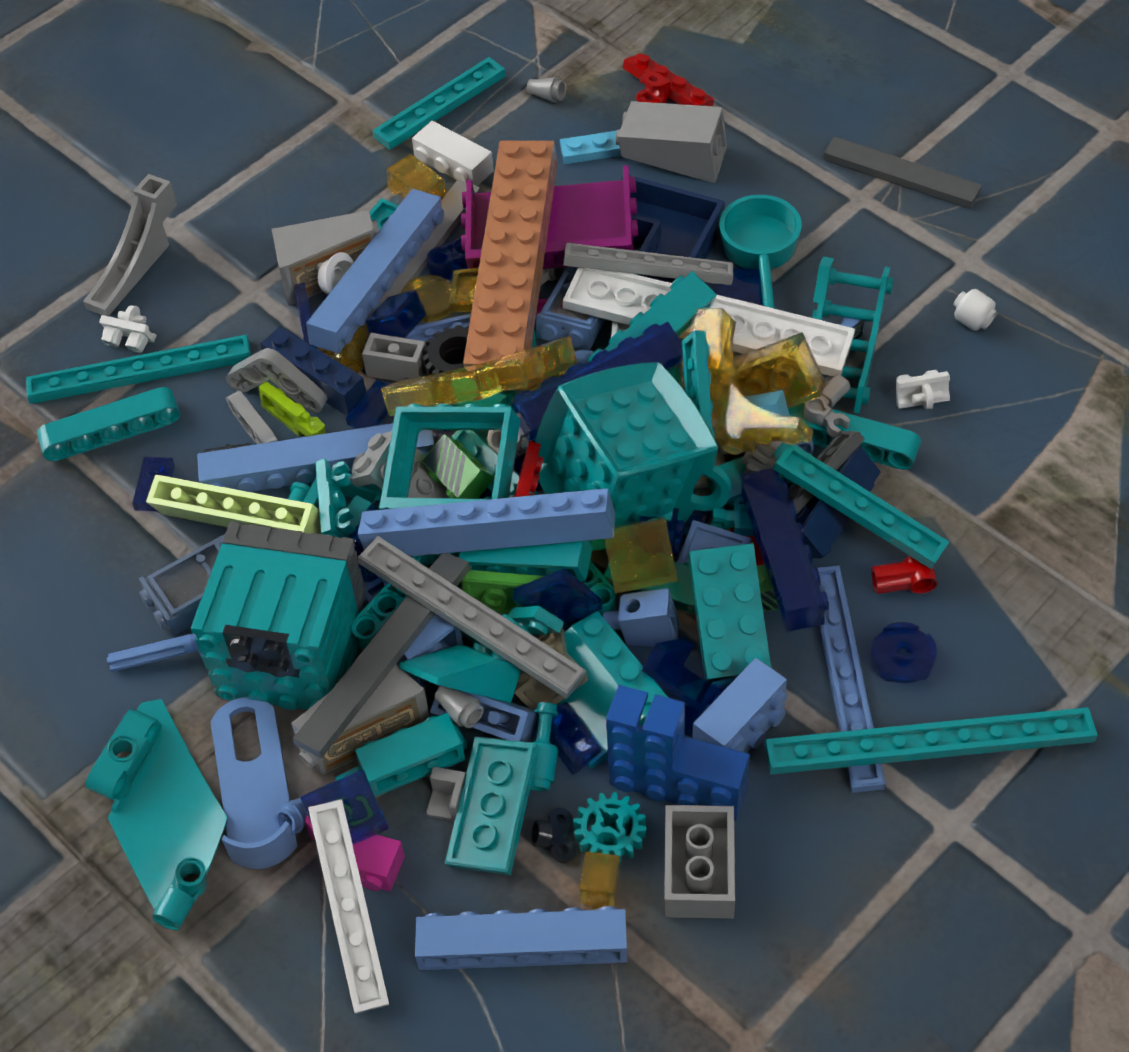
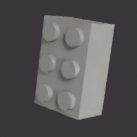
M666 805L665 917L734 919V806Z

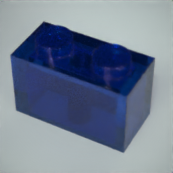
M415 289L387 297L365 322L369 334L375 333L406 338L427 313Z

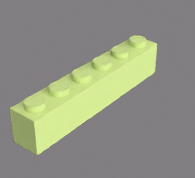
M155 475L146 503L163 515L228 527L231 521L246 525L252 524L275 529L322 534L320 511L310 503L161 475Z

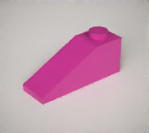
M307 815L305 824L309 836L316 842L311 818ZM349 828L362 886L372 891L382 889L391 892L405 857L401 841Z

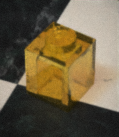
M585 852L579 888L581 904H586L592 909H599L604 906L615 907L620 876V856Z

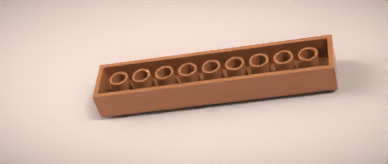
M500 141L463 361L465 373L485 385H526L558 165L554 141Z

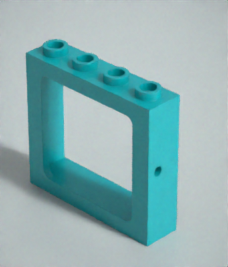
M413 403L409 404L408 407H396L379 509L490 500L408 498L418 435L422 430L502 431L492 499L509 498L521 419L512 407L505 404H495L493 407H481L477 404H466L464 407H453L448 404L424 407L423 405Z

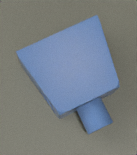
M669 588L624 594L620 597L619 611H605L603 614V618L613 630L622 631L625 642L628 645L677 648L679 618Z

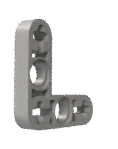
M265 348L237 363L226 377L228 385L234 390L247 392L271 380L295 402L301 404L305 410L313 413H319L327 401V395L322 389L279 352L270 348Z

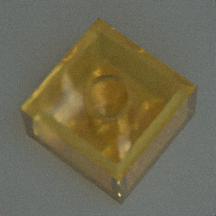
M664 516L617 525L614 528V538L604 539L615 593L678 581Z

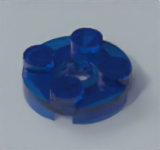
M907 622L892 623L884 627L883 632L874 638L871 650L872 662L879 671L880 677L885 681L898 683H913L927 679L935 665L937 647L933 637L929 633L926 635L920 631L919 626ZM900 648H905L906 652L912 653V655L901 657L897 653H899Z

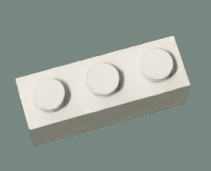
M434 121L427 124L412 138L415 158L456 180L464 182L472 180L473 185L478 186L494 171L491 151Z

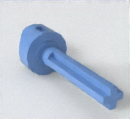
M188 634L110 653L107 657V663L110 666V671L114 672L196 651L199 652L195 641L196 635Z

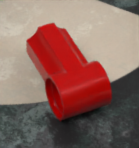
M911 556L905 558L903 562L872 566L871 568L872 585L874 592L877 594L908 589L915 594H924L932 591L938 585L934 569L928 568Z

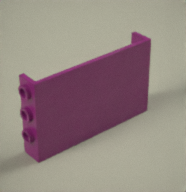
M628 165L623 166L624 180L554 186L543 269L568 267L563 265L566 243L634 251L633 237L638 236L637 220H632V215L637 214L636 198L631 197V193H636L635 176H630ZM466 180V191L462 192L463 208H466V213L461 214L463 230L466 229V235H461V245L463 252L465 251V260L469 274L478 275L491 192L475 193L472 180Z

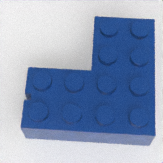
M618 685L606 717L610 785L623 792L634 791L645 794L648 798L655 801L666 800L678 805L734 806V820H737L748 786L750 754L685 737V702L660 695H654L644 726L638 725L648 698V692Z

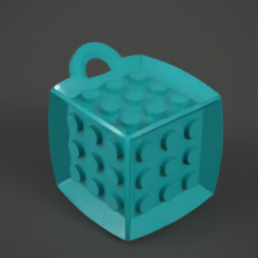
M659 362L632 364L595 372L560 385L554 393L542 418L535 441L541 444L538 456L544 457L538 481L545 494L608 488L616 514L614 538L588 540L592 546V551L616 547L617 543L627 545V543L648 539L685 523L695 509L712 511L713 508L723 507L729 500L732 484L728 475L721 468L714 465L718 445L708 425L688 394ZM701 476L709 478L715 485V491L709 496L693 494L694 487Z

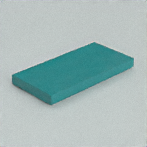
M484 737L474 738L445 865L452 868L511 876L537 761L539 746L536 743Z

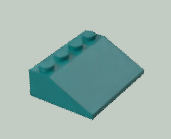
M598 611L572 625L564 632L567 653L580 667L586 670L588 681L573 691L567 699L564 698L556 704L558 716L552 717L553 721L590 769L608 759L606 717L618 685L648 692V698L638 723L641 726H644L654 695L667 697Z

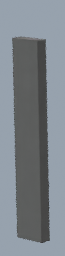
M835 136L823 155V160L970 209L982 188L981 184Z

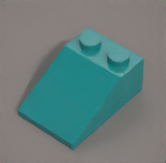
M474 642L473 647L459 644L403 661L399 666V669L436 685L508 703L512 701L521 673L520 668L494 651L491 654V649L477 642Z

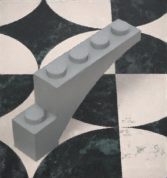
M148 174L134 189L131 210L121 239L104 273L84 299L85 309L100 315L109 316L169 246L162 222L177 206L170 181Z

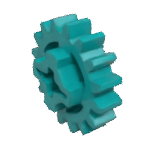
M602 792L599 793V801L595 802L589 797L587 799L588 808H578L579 818H574V829H576L574 831L575 842H580V851L582 853L590 850V860L594 861L598 856H602L604 865L608 864L610 858H615L617 864H621L622 855L625 854L630 859L634 857L633 847L642 849L643 841L641 838H646L647 829L644 826L646 825L645 814H640V805L638 803L630 806L629 796H625L621 801L618 800L617 792H613L611 799H606ZM593 819L594 825L591 826V831L588 832L589 823ZM632 824V832L628 837L626 831L629 830V825Z

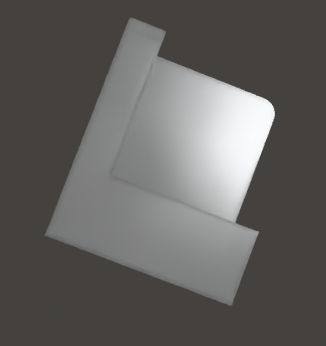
M433 767L430 776L433 791L427 808L428 817L455 822L466 776L465 772Z

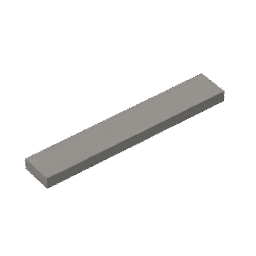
M566 243L563 264L565 266L674 279L681 275L685 278L693 271L703 282L732 285L733 281L732 262Z

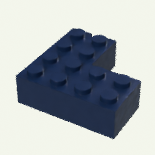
M635 177L636 193H631V197L636 198L637 214L632 215V220H637L638 236L633 237V241L643 243L639 251L706 259L720 233L719 221L725 209V201ZM636 274L668 283H673L676 280L674 278Z

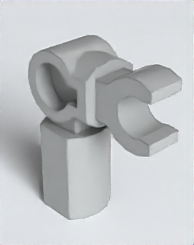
M837 374L817 395L810 396L805 402L804 419L811 424L826 427L828 434L833 438H836L841 431L835 425H841L845 429L849 427V418L844 414H835L832 409L850 390L849 381Z

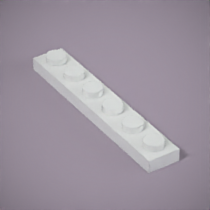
M342 799L308 807L354 1014L388 1006L389 1001Z

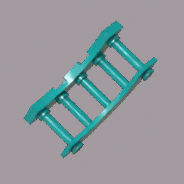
M823 256L819 264L813 303L818 304L817 310H813L812 318L823 321L824 317L834 315L873 322L870 340L853 339L850 350L867 353L863 369L844 366L841 374L844 378L860 380L858 388L850 387V390L843 396V398L856 400L854 413L860 414L862 404L868 405L871 388L867 387L875 353L886 294H892L894 278L889 277L891 267L884 268L882 278L838 272V268H833L834 258ZM840 283L879 290L876 311L832 304L831 300H827L830 285ZM797 367L793 379L791 398L803 401L805 394L810 395L811 392L818 393L827 383L814 381L813 377H810V375H816L817 372Z

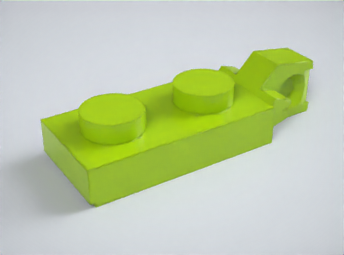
M267 381L259 386L261 407L298 436L303 434L308 437L326 433L325 424L318 417H310V414L306 412L301 404L293 402L280 388H275Z

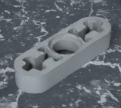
M241 391L226 397L230 410L256 444L278 441L272 430Z

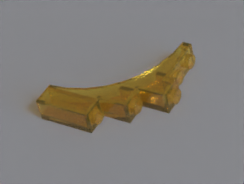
M723 308L697 309L691 333L694 330L706 331V342L710 348L708 371L711 373L709 389L710 399L713 402L711 419L718 421L715 430V440L723 446L724 451L731 454H740L741 451L754 452L756 442L770 444L771 441H782L790 445H796L798 442H811L813 430L800 417L775 414L761 409L746 398L738 383L733 364V338L736 321ZM682 362L680 373L684 375V367Z
M571 336L488 362L443 373L400 380L381 388L389 416H395L396 407H408L409 404L413 403L423 405L424 407H436L437 404L453 405L457 402L483 400L502 391L530 388L548 380L547 377L578 365Z

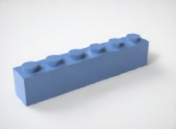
M604 906L598 910L583 911L581 908L572 907L560 912L533 909L529 913H514L509 910H500L494 914L481 915L477 912L468 911L455 916L429 913L425 917H416L415 958L419 970L628 963L625 909Z

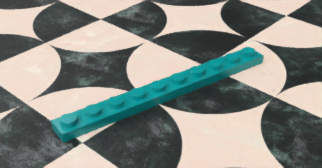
M1089 707L771 738L765 739L764 747L770 775L1092 743L1096 741L1098 734Z

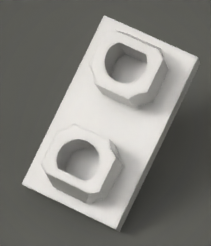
M130 305L126 312L119 311L118 318L101 315L99 321L104 327L101 340L107 346L119 347L122 336H126L128 339L125 346L133 352L142 353L147 341L154 343L157 336L149 331L148 325H145L146 316L140 315V309L137 306Z
M937 370L926 371L922 376L911 377L908 374L898 376L896 380V405L899 409L923 405L926 410L932 409L934 403L950 401L949 373L947 371L939 373Z

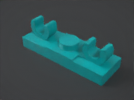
M325 458L316 461L321 533L342 538L345 537V534H351L356 530V527L348 521L355 518L349 508L344 509L346 507V500L340 490V487H345L351 483V479L346 474H343L350 471V468L344 461L338 462L332 467Z

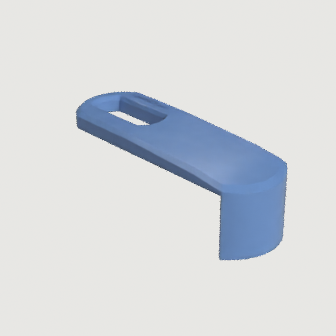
M248 697L238 698L223 705L211 720L223 810L228 817L226 824L227 836H223L222 842L233 863L249 869H264L279 864L289 857L297 848L296 833H292L289 823L285 821L278 828L275 822V813L279 806L290 801L276 712L268 702L250 700ZM250 711L255 713L262 754L252 761L242 762L237 760L231 719L236 714Z

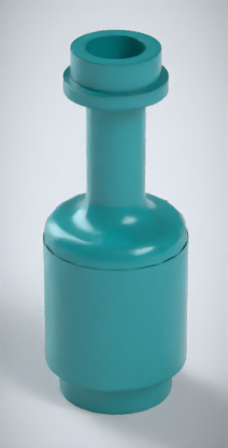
M539 702L537 709H535V714L539 715L537 738L534 742L529 743H536L539 746L530 790L550 791V785L555 780L558 749L549 740L552 717L558 716L556 704Z

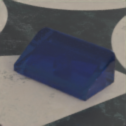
M565 702L557 706L558 716L552 717L549 741L557 747L558 756L573 775L602 752V749L570 705Z

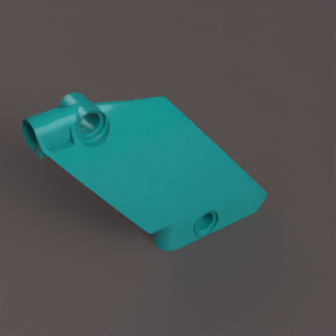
M162 699L142 702L137 710L129 709L88 774L85 788L114 801L108 821L154 909L152 915L153 922L163 926V928L179 931L196 899L206 891L207 875L221 841L228 817L199 770ZM127 751L131 753L125 758L117 757L121 752ZM193 873L200 876L194 882L183 881V878L188 874Z

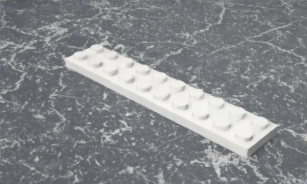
M578 267L563 299V308L629 325L636 314L639 312L644 314L651 308V302L659 294L662 293L665 296L671 290L670 286L672 283L632 273ZM717 295L713 306L684 331L679 338L685 339L694 330L706 331V342L710 346L834 377L837 374L840 376L842 374L854 338L855 329Z

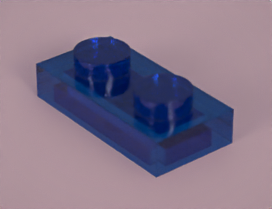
M144 457L132 503L135 511H157L146 503L155 475L172 477L175 466L173 458Z

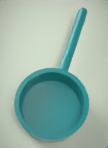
M770 195L745 196L729 204L721 214L719 227L722 248L725 255L734 264L747 270L760 272L763 306L775 309L771 270L784 265L795 254L802 227L801 217L790 203L778 197Z

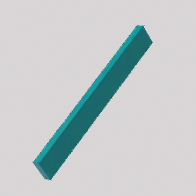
M248 334L26 377L27 399L29 404L235 365L252 356Z

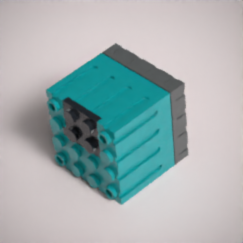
M229 522L191 626L193 635H196L195 641L199 652H203L202 660L205 668L209 669L208 675L212 686H216L214 690L216 696L228 701L248 697L250 700L268 702L270 705H277L287 710H308L335 687L354 663L359 646L352 633L351 625L358 614L368 605L365 586H363L361 569H359L358 556L354 549V539Z

